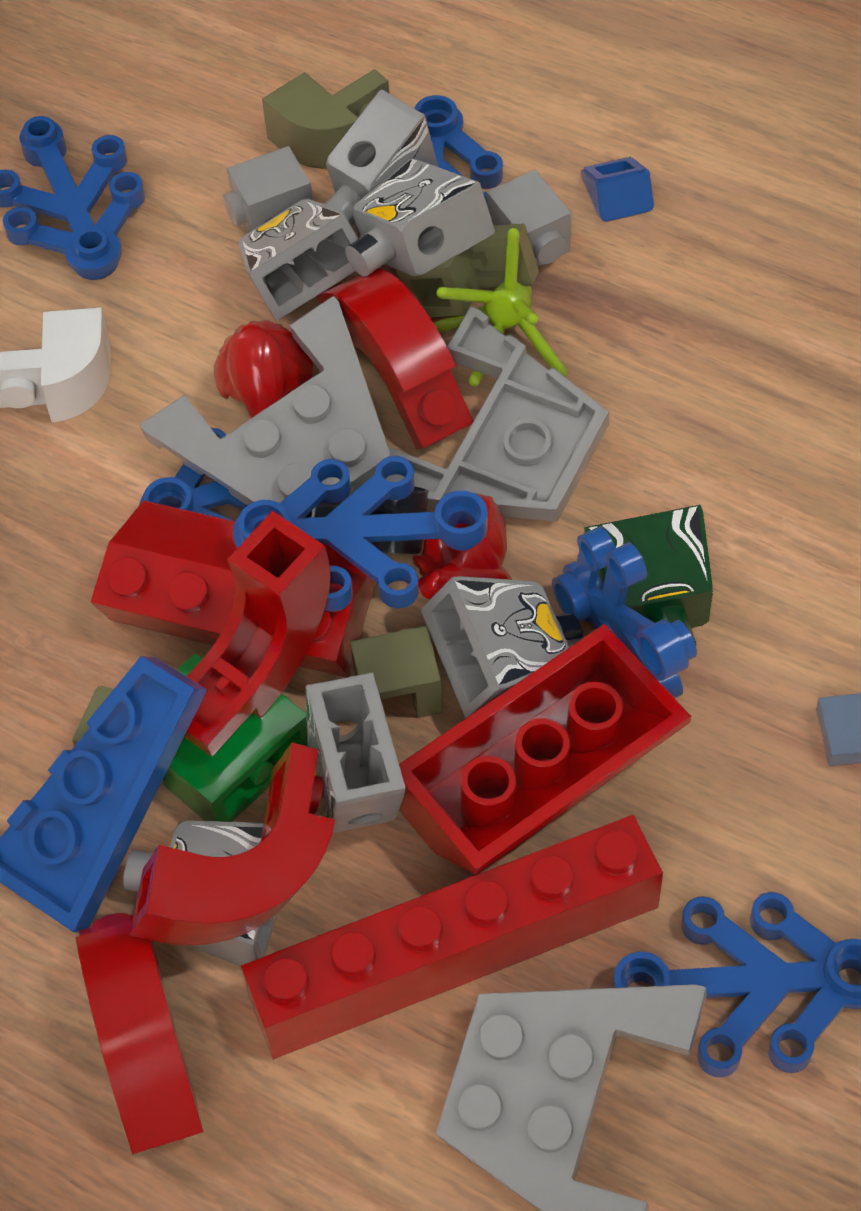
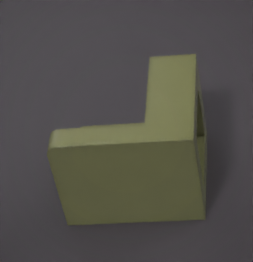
M427 626L350 641L355 676L373 672L381 700L411 693L418 718L443 713L441 679Z

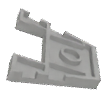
M334 296L289 325L293 338L321 371L319 374L221 439L216 436L186 395H183L140 424L146 439L159 449L164 447L181 458L185 466L199 475L205 474L229 489L232 496L246 505L259 500H272L281 503L311 477V471L317 463L327 459L339 460L348 467L351 487L362 486L375 474L378 463L390 457L391 454L340 304ZM331 477L323 480L321 483L333 485L338 483L340 479Z
M470 307L447 348L455 363L497 378L496 383L447 469L391 447L389 448L391 456L403 457L412 464L415 486L428 489L429 491L428 511H435L438 502L448 493L469 491L491 496L498 505V510L502 513L503 517L558 521L609 425V411L553 367L549 370L526 353L525 345L511 334L507 337L489 324V317L477 308ZM395 474L388 476L386 480L397 482L405 477Z
M673 985L479 994L436 1135L540 1211H648L649 1206L647 1202L575 1181L616 1037H625L690 1056L707 997L706 987L699 985Z

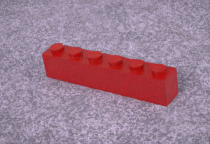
M633 814L241 965V970L248 995L272 1059L274 1060L659 908L663 871Z

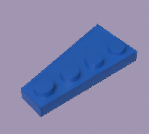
M140 656L87 721L89 729L72 750H64L48 769L51 776L31 800H23L7 819L10 826L0 837V883L70 931L79 932L89 928L207 689L155 657Z

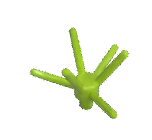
M511 228L507 234L505 280L503 283L498 285L493 291L440 287L436 292L437 296L440 299L485 303V305L477 309L489 317V321L494 325V328L504 334L506 328H512L518 324L546 363L566 377L567 369L534 326L539 318L531 309V286H523L517 282L520 234L518 229ZM452 316L435 322L434 325L439 333L458 328L465 316ZM473 370L469 377V384L473 387L478 386L484 374Z

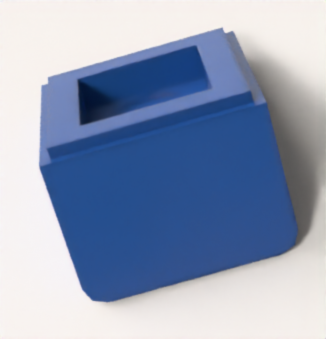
M631 156L587 166L581 170L583 182L602 221L649 212L653 209L654 202L650 171Z

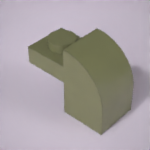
M374 69L334 95H331L304 72L262 98L267 138L279 149L289 146L300 164L313 168L327 169L328 156L381 89L389 93V80Z
M525 223L493 225L495 233L427 273L411 276L396 269L398 278L416 297L429 317L465 316L472 302L440 299L436 293L438 288L449 287L478 290L479 288L497 287L505 280L507 234L511 228L518 229L520 234L517 282L523 286L533 285L539 269Z

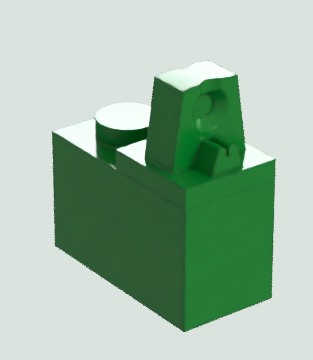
M194 653L177 671L187 676L203 658ZM281 693L261 719L251 713L213 757L184 737L163 778L165 787L204 821L233 822L270 787L273 767L291 743L308 746L306 713Z

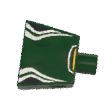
M701 505L584 527V533L599 526L603 527L611 537L615 548L628 542L637 548L645 563L647 578L629 587L625 605L654 623L662 619L667 620L669 623L680 620L690 631L696 645L692 628L703 626L709 622L713 596L704 514ZM607 567L599 570L598 573L603 584Z

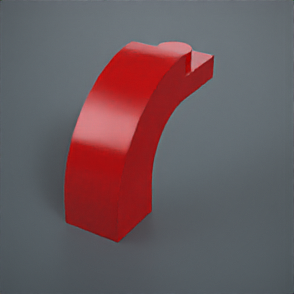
M378 268L367 277L358 275L317 295L320 304L333 296L339 302L353 345L369 358L379 372L416 449H423L473 424L474 420L450 370L457 366L449 349L425 309L397 277L384 269Z
M273 510L227 559L236 585L235 600L231 614L212 648L186 676L206 688L207 692L184 737L211 757L214 756L251 713L261 719L274 704L305 657L325 610L330 586V565L325 545Z
M292 742L273 767L260 841L254 848L233 856L211 857L159 845L142 870L130 936L173 945L196 946L215 944L247 934L275 916L317 869L332 837L335 819L315 815L321 800L324 784L323 777L315 775L319 749Z
M114 913L100 918L90 928L80 930L79 936L75 938L99 1044L121 1121L133 1155L203 1133L204 1131L196 1095L166 995L155 943L151 940L130 936L133 915Z

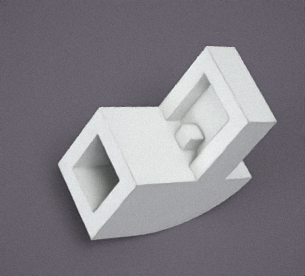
M102 307L43 312L42 349L0 352V408H25L32 405L46 404L51 422H59L76 417L95 405L106 391L111 375V343Z

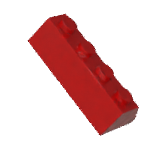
M143 500L109 541L90 603L111 621L214 645L229 619L235 600L236 585L227 560L237 549L233 538L235 521ZM323 544L326 548L329 565L342 567L349 573L353 597L349 605L342 610H324L314 639L299 667L347 678L353 665L350 641L360 639L376 582L330 546ZM330 584L329 593H336L343 587L338 584Z
M603 624L399 763L405 784V794L399 811L435 854L477 875L691 722L692 716L610 628Z

